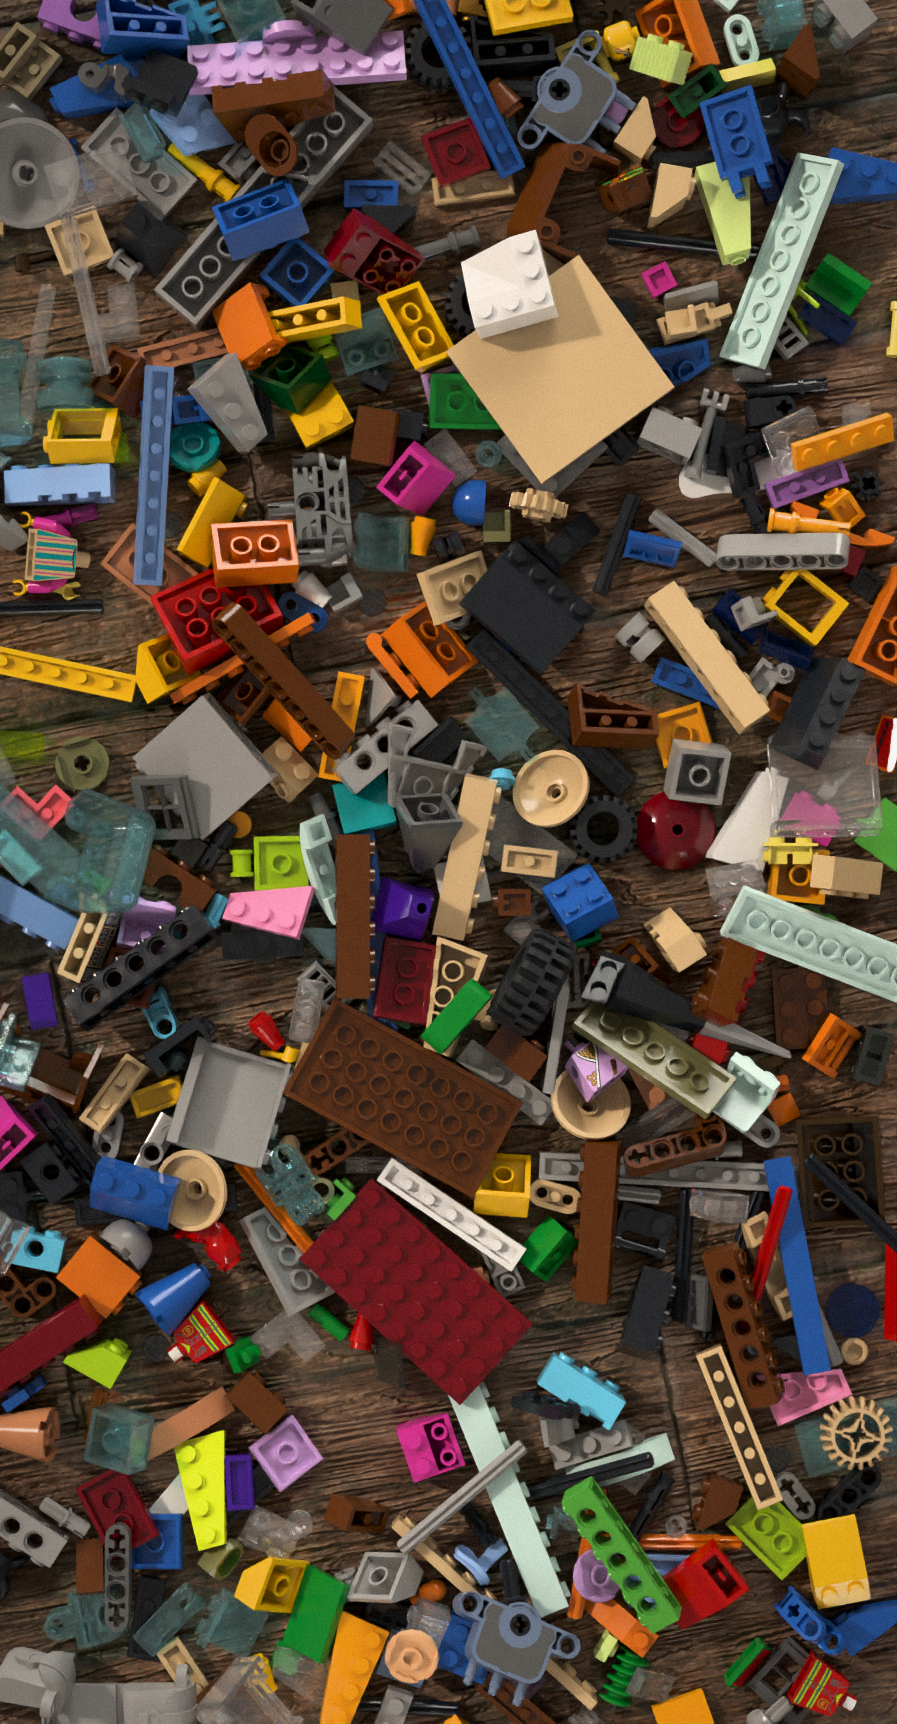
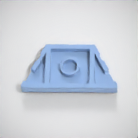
M189 93L177 117L167 113L161 114L152 108L149 110L148 114L184 156L197 154L201 151L216 150L219 147L228 145L234 146L237 143L213 114V105L204 95H190Z

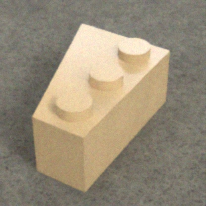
M671 907L643 924L672 970L681 972L707 955L704 950L707 944L699 933L692 932Z

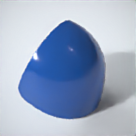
M486 480L466 481L454 491L451 501L452 510L457 519L463 524L483 527Z

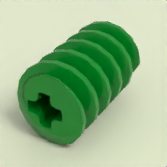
M622 1643L620 1647L625 1651V1654L616 1653L615 1655L621 1663L611 1664V1667L617 1672L616 1674H607V1677L613 1682L612 1684L603 1683L602 1686L608 1693H599V1696L611 1704L630 1707L633 1703L630 1697H635L637 1694L634 1687L641 1685V1680L638 1677L645 1676L643 1667H648L650 1662L646 1656L642 1658Z

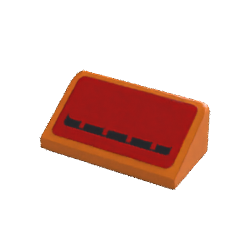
M881 714L864 765L886 773H892L897 761V718Z

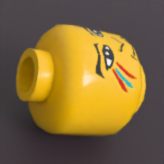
M621 21L606 27L603 31L604 36H601L606 57L619 61L632 56L638 36L640 37L637 26L631 28L628 21Z

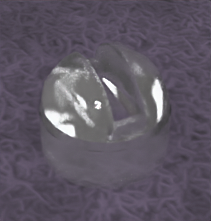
M681 1515L671 1516L665 1525L666 1532L673 1538L682 1537L688 1528L686 1519ZM675 1519L683 1529L680 1531L672 1520Z

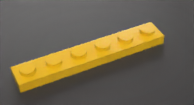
M0 646L1 675L133 703L137 684L135 680L136 675Z

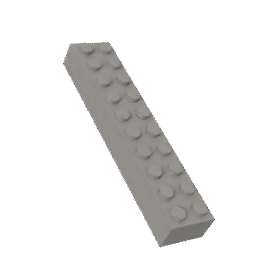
M334 87L335 112L299 123L289 132L299 145L298 163L290 172L305 176L314 174L318 177V184L310 186L308 182L287 176L276 177L271 174H265L261 165L232 199L288 178L303 210L372 130L373 119ZM215 218L154 289L155 293L198 331L212 315V310L227 298L268 249L251 254L248 258L233 261Z

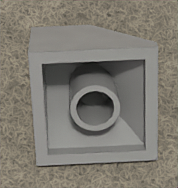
M365 1552L347 1599L358 1602L396 1603L416 1594L424 1571L410 1553Z

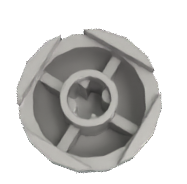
M127 1219L116 1220L107 1226L98 1237L101 1243L110 1250L112 1249L136 1271H140L152 1253V1240L147 1235L149 1228L137 1221L133 1223Z

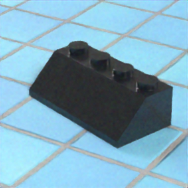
M811 658L769 748L818 770L866 669L843 658Z

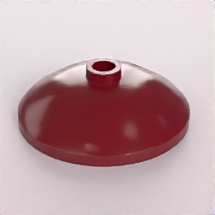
M665 792L658 793L650 798L641 808L636 820L638 824L636 840L641 852L653 864L664 869L683 870L698 864L706 857L707 851L715 840V819L706 803L672 800L667 797ZM676 824L682 827V832L679 835H675L672 831L673 826Z

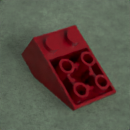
M354 208L323 250L330 268L383 295L405 287L425 260L423 255L378 221Z

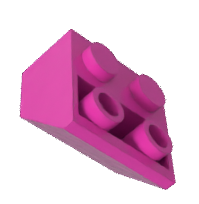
M414 441L376 488L395 504L423 516L454 479L456 474L417 441Z
M3 1095L0 1096V1171L39 1134Z
M448 1413L422 1416L397 1425L396 1432L414 1483L465 1465Z

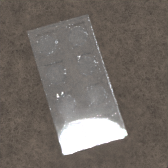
M500 796L499 804L494 803L492 813L496 814L494 829H488L486 840H491L488 855L502 864L504 845L558 851L555 878L513 873L544 897L542 887L559 879L576 858L577 854L542 827L527 822L518 813L515 806Z

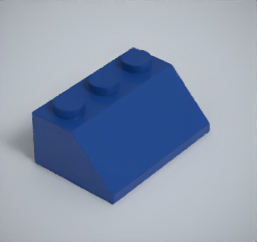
M288 178L212 207L233 261L248 258L251 254L264 249H272L280 243L298 239L310 232L301 205Z
M103 1156L97 1163L90 1188V1207L168 1230L181 1178Z

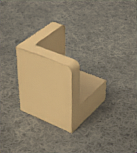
M693 304L688 305L687 309L665 312L668 340L696 336L697 325Z

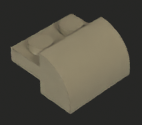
M16 22L0 42V81L31 102L63 61V58L40 41L34 33L19 22Z

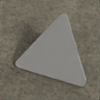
M372 668L370 672L366 727H371L389 706L399 707L402 699L401 695H396L397 689L389 687L377 668Z

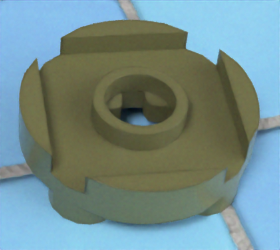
M79 736L69 739L62 745L56 756L55 768L61 781L69 787L82 791L91 790L98 787L108 777L110 758L106 748L97 740ZM80 756L90 760L86 771H83L82 768H76L75 763L79 762Z

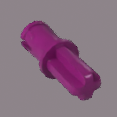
M91 503L74 509L67 507L66 511L44 516V518L56 520L65 528L69 526L75 528L76 524L97 519L99 512L95 503Z

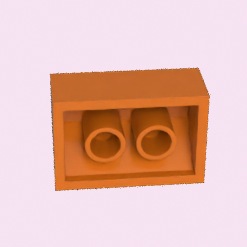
M654 0L635 12L644 38H647L649 33L663 37V44L668 45L669 40L685 44L684 50L693 54L689 63L688 73L686 74L687 78L684 81L691 79L711 63L714 67L720 64L698 0ZM659 79L662 88L675 85V83Z
M292 519L211 524L212 559L216 588L297 583L299 560Z
M426 601L400 617L381 634L430 698L441 692L479 662L465 648L466 645L456 632L449 628L445 622L434 626Z

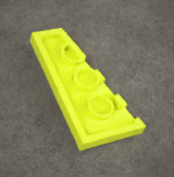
M226 1430L186 1440L174 1447L198 1551L227 1544L224 1457L226 1455Z

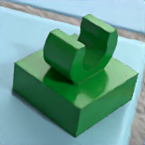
M250 1336L242 1337L225 1348L234 1373H242L259 1361L257 1356L262 1355L258 1344H252Z

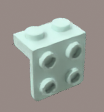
M736 1052L729 1061L727 1071L735 1076L737 1080L713 1112L740 1132L746 1133L774 1100L780 1082L777 1081V1078L772 1073L764 1072L757 1067L751 1058Z

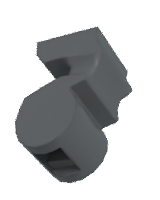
M93 62L84 63L79 68L78 77L86 90L91 93L101 94L107 85L114 81V89L121 100L128 102L127 94L121 84L125 75L133 77L130 69L123 67L121 63L115 65L105 64L101 69Z

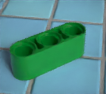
M471 978L420 1037L442 1055L486 1006L493 995Z

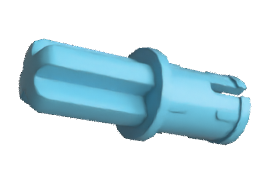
M217 893L213 896L205 913L214 929H216L217 925H221L218 922L228 902V898Z

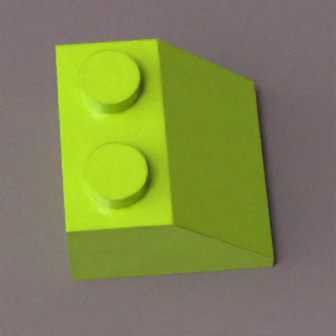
M107 1338L76 1347L68 1353L63 1363L111 1389L132 1351L127 1349L129 1345L122 1340Z

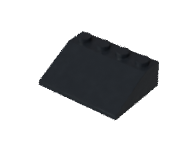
M516 540L500 555L459 602L461 607L540 675L596 612L593 607Z

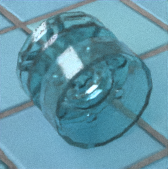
M58 356L35 363L36 371L43 373L36 376V381L49 385V387L37 391V409L39 411L53 413L54 409L95 408L94 390L81 386V384L93 380V375L87 373L93 369L91 360L72 356Z

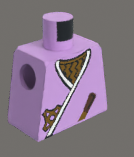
M577 1034L573 1035L565 1043V1046L573 1054L567 1061L565 1068L587 1103L624 1076L629 1068L591 1041L585 1044Z

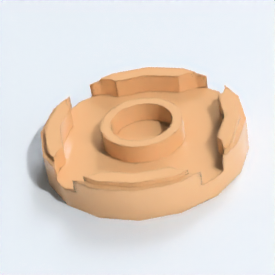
M410 1629L401 1631L390 1639L386 1646L384 1659L393 1677L401 1682L413 1684L419 1683V1680L428 1679L433 1675L438 1666L439 1651L437 1644L431 1636L423 1631Z

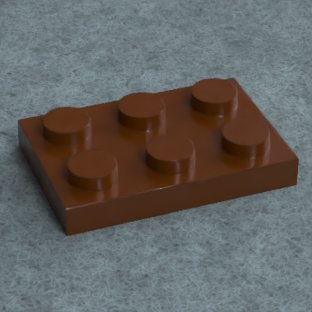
M805 967L770 969L775 1044L786 1050L809 1048L828 1018L826 975Z

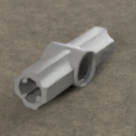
M163 1111L160 1112L133 1163L134 1165L154 1171L158 1169L170 1146L165 1141L173 1118L172 1115ZM149 1145L156 1146L160 1151L159 1158L155 1160L149 1159L146 1156V1148Z

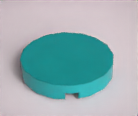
M201 421L189 424L184 423L178 425L170 433L169 458L178 469L186 472H199L212 466L220 455L221 443L218 434L209 424Z

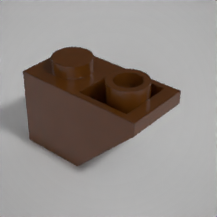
M713 1472L709 1473L708 1479H703L700 1487V1494H703L700 1505L695 1504L692 1513V1520H695L696 1529L702 1531L736 1513L743 1491L741 1481Z

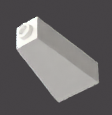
M766 768L765 772L756 771L707 851L706 858L763 873L765 866L763 851H768V846H763V843H768V838L773 837L788 783V778L781 777V771Z

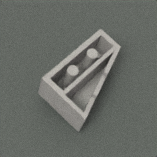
M236 353L224 355L187 389L238 452H249L268 434Z

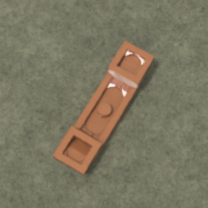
M221 1386L200 1398L196 1403L129 1439L141 1463L143 1464L172 1449L235 1411V1406L224 1396L227 1393L224 1387Z

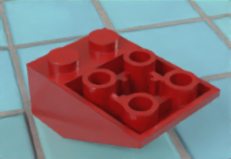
M714 1538L662 1577L682 1606L680 1619L676 1621L682 1630L729 1606L749 1590L745 1578Z

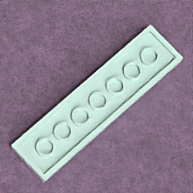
M797 152L719 357L743 365L766 369L844 167V164L839 160Z
M743 885L720 930L721 936L730 937L752 948L897 1003V944Z

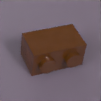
M246 1372L224 1396L262 1433L266 1434L288 1410L284 1406L286 1401L276 1391L271 1394L264 1387L267 1382L257 1372L253 1375L250 1372Z

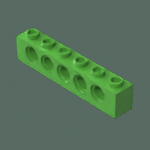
M590 1476L567 1489L561 1501L564 1512L568 1517L573 1518L581 1537L589 1541L594 1556L598 1561L604 1563L612 1582L619 1585L627 1604L632 1605L636 1610L640 1623L654 1634L678 1621L682 1606L594 1477ZM584 1509L593 1510L595 1515L587 1514ZM605 1531L610 1534V1537H604L599 1532ZM620 1553L624 1555L625 1558H617L614 1554ZM629 1576H637L640 1578V1580H632ZM649 1597L654 1599L656 1602L650 1603L646 1601L644 1598Z

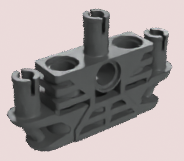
M318 446V452L292 453L295 501L268 502L269 520L296 518L300 567L326 564L327 569H329L334 561L342 558L346 553H349L350 557L353 556L346 456L342 455L340 460L331 454L325 453L323 448ZM327 465L339 467V470H329ZM312 468V472H308L307 469ZM298 469H302L303 473H298ZM318 480H323L324 488L318 487ZM320 504H325V511H320ZM307 506L313 508V509L308 510V511L303 510V508H304V507H307ZM321 527H327V535H322ZM335 543H345L344 546L333 550ZM318 544V548L313 549V545ZM303 545H308V549H303Z

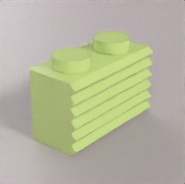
M649 33L647 38L638 36L629 69L667 82L683 85L685 83L684 80L687 78L686 74L690 67L691 57L693 56L691 52L684 50L685 44L669 40L668 45L663 44V37Z

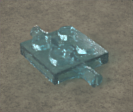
M478 686L474 687L473 690L477 695L472 690L468 694L476 701L478 706L475 712L464 721L498 762L508 754L518 751L528 763L531 760L528 755L531 758H534L536 755L525 743L529 736L540 728L539 725L506 687L488 698L479 690Z

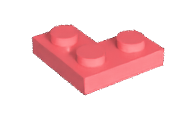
M56 784L38 804L17 786L0 804V807L40 843L72 809L76 802Z

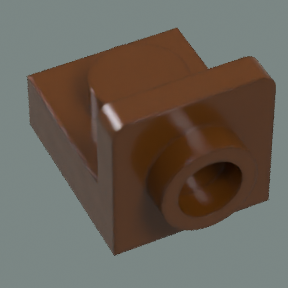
M497 889V895H492V911H497V916H531V889Z

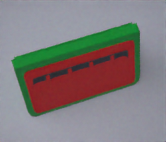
M756 1637L723 1674L726 1685L734 1689L740 1688L772 1651L771 1647L760 1637Z

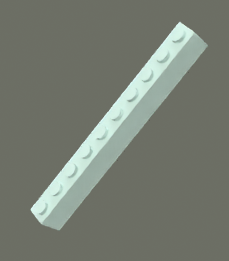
M484 1381L475 1388L461 1405L449 1396L479 1472L502 1454L507 1447H510L505 1431L500 1433L496 1423L500 1422L495 1407L490 1408L486 1398L490 1397ZM515 1462L489 1484L486 1490L533 1606L540 1617H544L568 1607L567 1597L571 1595L566 1581L560 1582L557 1572H560L561 1569L556 1557H550L547 1547L551 1546L545 1531H539L537 1522L541 1521L536 1507H530L526 1498L530 1497V1493L525 1481L520 1483L516 1473L520 1472L518 1463Z

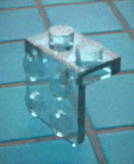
M359 513L354 526L357 535L356 547L353 552L356 566L377 573H407L409 518H380L368 513Z
M11 1012L8 1020L3 1019L0 1027V1086L24 1092L39 1055L41 1044L15 1037L17 1013Z
M222 1587L219 1595L214 1594L208 1604L207 1609L210 1610L207 1619L201 1618L194 1632L198 1634L196 1644L206 1648L208 1642L241 1659H245L254 1646L269 1616V1612L251 1609L235 1598L234 1592Z

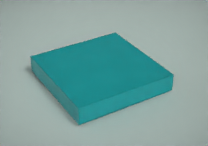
M384 772L379 774L357 794H351L343 783L332 785L344 835H357L397 825L394 809L388 804V785Z

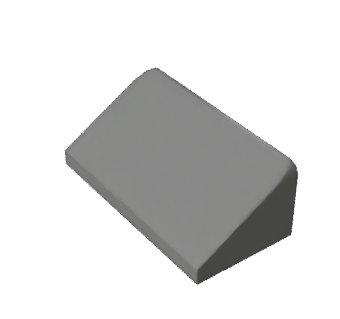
M714 280L666 293L662 300L665 312L687 309L688 305L693 304L696 306L705 302H714L715 306L719 304L717 281Z

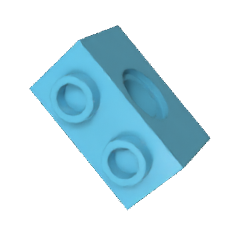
M20 1224L19 1228L14 1227L11 1230L5 1263L58 1273L62 1267L67 1238L61 1237L62 1233L59 1231L46 1230L45 1233L35 1231L33 1226ZM31 1242H41L44 1248L43 1253H33L30 1248Z

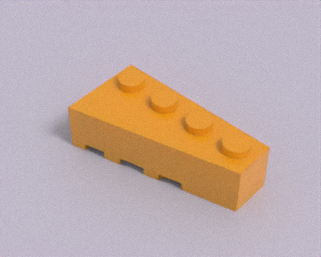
M346 1609L342 1610L333 1639L319 1718L320 1724L351 1723L390 1633L388 1628L362 1619L361 1616Z

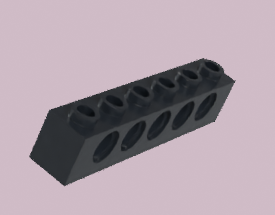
M195 904L191 907H186L171 922L159 926L156 932L149 938L137 942L135 948L116 957L113 960V964L104 970L94 973L91 976V980L82 986L72 989L63 1001L78 1026L89 1032L220 936L200 908ZM185 930H188L187 935L183 939H180L181 933ZM166 945L165 951L158 955L159 949ZM144 961L143 967L136 971L137 965ZM122 977L121 983L114 987L115 981ZM100 993L99 999L93 1003V997Z

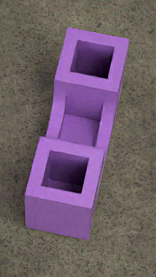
M43 0L37 18L45 31L52 34H57L58 31L67 34L70 40L81 44L83 41L93 44L95 49L102 52L97 13L91 20L82 22L73 17L77 5L76 0Z

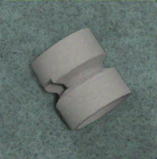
M640 612L614 636L624 647L629 646L631 648V655L639 663L665 640L656 629L649 628V622Z

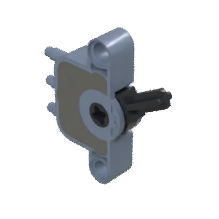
M586 30L582 32L560 67L547 70L541 77L533 76V81L501 80L519 97L532 98V103H536L518 132V141L523 149L527 151L538 149L548 133H550L563 143L582 144L605 154L606 150L590 138L597 126L600 124L615 134H618L621 130V126L605 115L614 101L631 111L635 108L636 103L617 90L614 78L593 64L602 49V39L596 31ZM587 37L597 40L598 45L592 51H587L582 47V42ZM558 84H562L563 89L568 90L567 93L562 94V98H557L556 93L552 92L553 89H557ZM529 130L535 131L538 135L537 141L532 145H527L522 140L523 134Z
M508 1559L500 1561L505 1599H499L498 1602L477 1592L468 1591L456 1595L452 1605L457 1615L473 1622L464 1649L469 1664L463 1683L470 1686L473 1679H475L479 1667L493 1673L489 1684V1695H496L503 1678L518 1683L512 1704L519 1707L522 1700H524L529 1684L536 1683L543 1676L550 1656L558 1659L574 1658L580 1652L581 1645L575 1635L541 1621L537 1610L527 1603V1596H520L516 1561ZM466 1597H469L473 1603L472 1609L469 1612L463 1607V1600ZM520 1622V1627L513 1629V1623ZM564 1639L569 1643V1651L566 1654L562 1652L560 1647Z

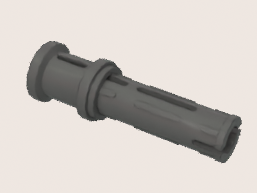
M474 224L470 226V229L458 233L449 232L445 238L417 246L413 249L425 257L424 262L449 254L458 256L461 251L474 247L480 249L482 247Z

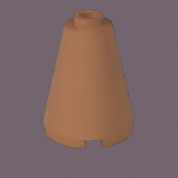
M45 1407L1 1414L0 1448L43 1462H51L58 1450V1447H53L55 1439H60L61 1434L59 1412L54 1411L55 1407Z

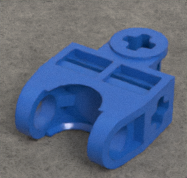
M790 1585L788 1587L789 1592L779 1604H774V1608L808 1642L815 1643L821 1650L833 1657L842 1653L846 1646L845 1636L822 1612L811 1604V1601L804 1594ZM837 1636L838 1644L834 1649L830 1650L828 1643L832 1637Z

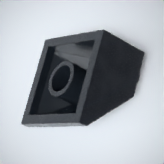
M147 200L137 201L121 222L114 243L119 248L124 249L125 253L136 263L141 262L143 269L153 278H156L188 236Z

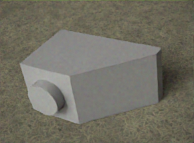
M539 1416L544 1448L575 1438L574 1430L579 1429L578 1418L551 1420Z

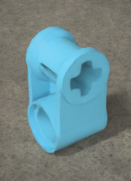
M160 986L158 991L154 992L151 1003L158 999L160 1001L150 1005L149 1010L143 1008L141 1010L148 1019L153 1033L161 1039H166L179 1029V1023L163 986ZM163 1019H168L173 1026L172 1031L167 1035L161 1033L159 1029V1024Z

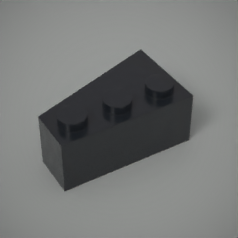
M470 15V39L472 42L471 47L473 48V58L483 79L544 74L547 70L555 67L556 55L553 33L528 29L493 36L490 22L479 20L477 16Z
M645 1265L639 1270L629 1301L630 1307L627 1318H624L622 1324L624 1329L620 1343H616L614 1351L646 1360L655 1350L659 1351L663 1335L659 1334L661 1325H666L670 1309H667L666 1306L668 1299H673L677 1286L676 1283H673L674 1274Z

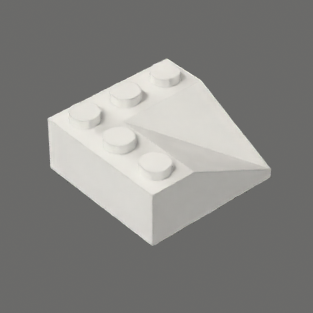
M536 230L509 237L461 262L469 307L475 330L480 339L559 317L541 243Z

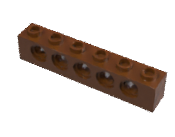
M738 1241L707 1248L701 1256L747 1410L778 1404L785 1393V1386L782 1378H778L776 1372L777 1359L775 1353L770 1352L768 1345L770 1341L767 1327L762 1325L760 1318L762 1316L761 1305L758 1300L755 1301L753 1294V1278L746 1271V1254L743 1249H740ZM724 1269H731L735 1273V1278L727 1277ZM732 1295H739L743 1300V1304L735 1303ZM744 1320L748 1322L751 1329L746 1330L742 1328L739 1321ZM747 1346L756 1348L758 1355L750 1354ZM755 1372L764 1374L766 1381L757 1379Z

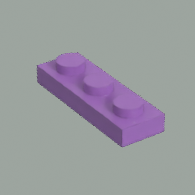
M842 458L770 481L765 483L764 487L772 508L777 509L791 504L793 501H799L848 483L850 480Z

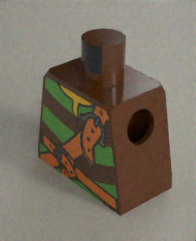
M642 163L594 183L603 209L621 212L654 197Z

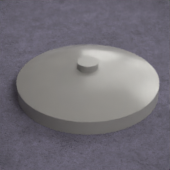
M20 117L1 122L0 222L18 229H34L57 221L71 207L79 189L80 169L72 145L58 129L39 119Z

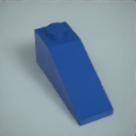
M897 1599L852 1607L846 1611L841 1610L832 1617V1623L845 1636V1649L852 1657L897 1623Z

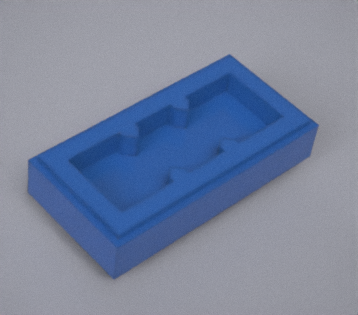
M629 530L623 556L675 568L682 542Z

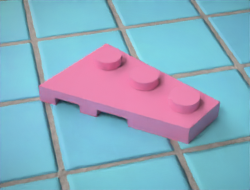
M307 886L230 893L222 919L226 922L299 940L315 888Z
M831 1369V1371L803 1375V1371L777 1373L778 1378H782L784 1382L785 1393L778 1404L769 1405L777 1426H780L839 1399L848 1397L852 1393L841 1369ZM764 1374L756 1375L757 1379L766 1381Z

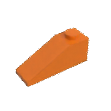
M616 1597L603 1603L592 1602L586 1599L584 1610L642 1658L659 1637L658 1632L652 1634L647 1627L640 1623L637 1613Z

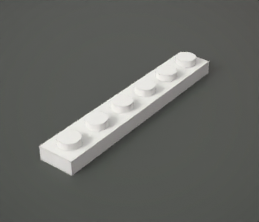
M393 1157L377 1178L378 1182L509 1271L513 1270L526 1251V1247Z

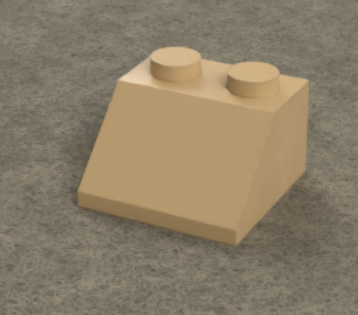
M660 163L655 177L654 197L651 200L646 229L655 228L682 209L686 200H691L696 178L691 177L692 168Z

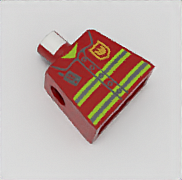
M204 1298L172 1333L178 1342L167 1349V1352L175 1363L187 1354L194 1363H198L232 1345L235 1338Z
M811 1650L787 1693L791 1703L827 1716H832L838 1706L851 1712L857 1702V1697L846 1692L850 1685L847 1677L813 1650Z

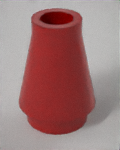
M261 1011L247 1023L251 1028L249 1031L269 1046L272 1051H276L285 1043L271 1014L267 1015L265 1011Z
M358 1313L348 1341H351L350 1348L371 1351L372 1345H375L374 1327Z

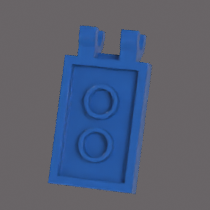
M752 85L700 102L721 181L729 179L731 191L735 198L746 196L742 179L756 174L758 184L762 190L772 187L766 166L774 164Z

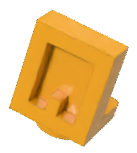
M840 486L827 491L824 498L819 501L820 506L828 510L834 521L851 522L850 528L866 516L851 492Z

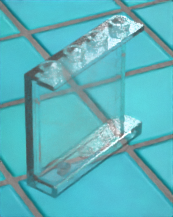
M836 732L818 770L770 749L769 745L775 734L767 738L764 749L768 750L773 823L770 826V837L877 836L883 829L875 735L855 732L851 735L840 736V733Z

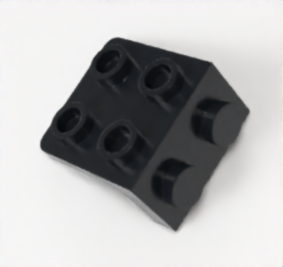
M151 50L137 78L125 75L121 85L130 101L136 104L147 105L161 114L167 113L177 117L198 75V69L195 65L160 51Z

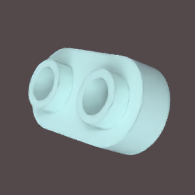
M732 15L725 22L723 33L733 64L737 67L757 62L759 49L750 21L743 15ZM732 28H740L741 34H734ZM747 53L749 59L742 60L740 54Z

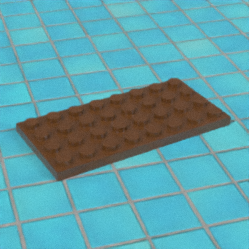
M333 998L282 1092L283 1095L470 1198L474 1197L523 1104L519 1099L336 998Z

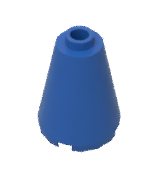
M193 1263L135 1293V1296L142 1305L145 1304L148 1314L157 1325L170 1336L211 1285L208 1279L212 1276L203 1264L197 1266Z

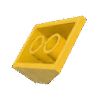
M855 1514L801 1524L811 1590L817 1609L870 1600L868 1576Z

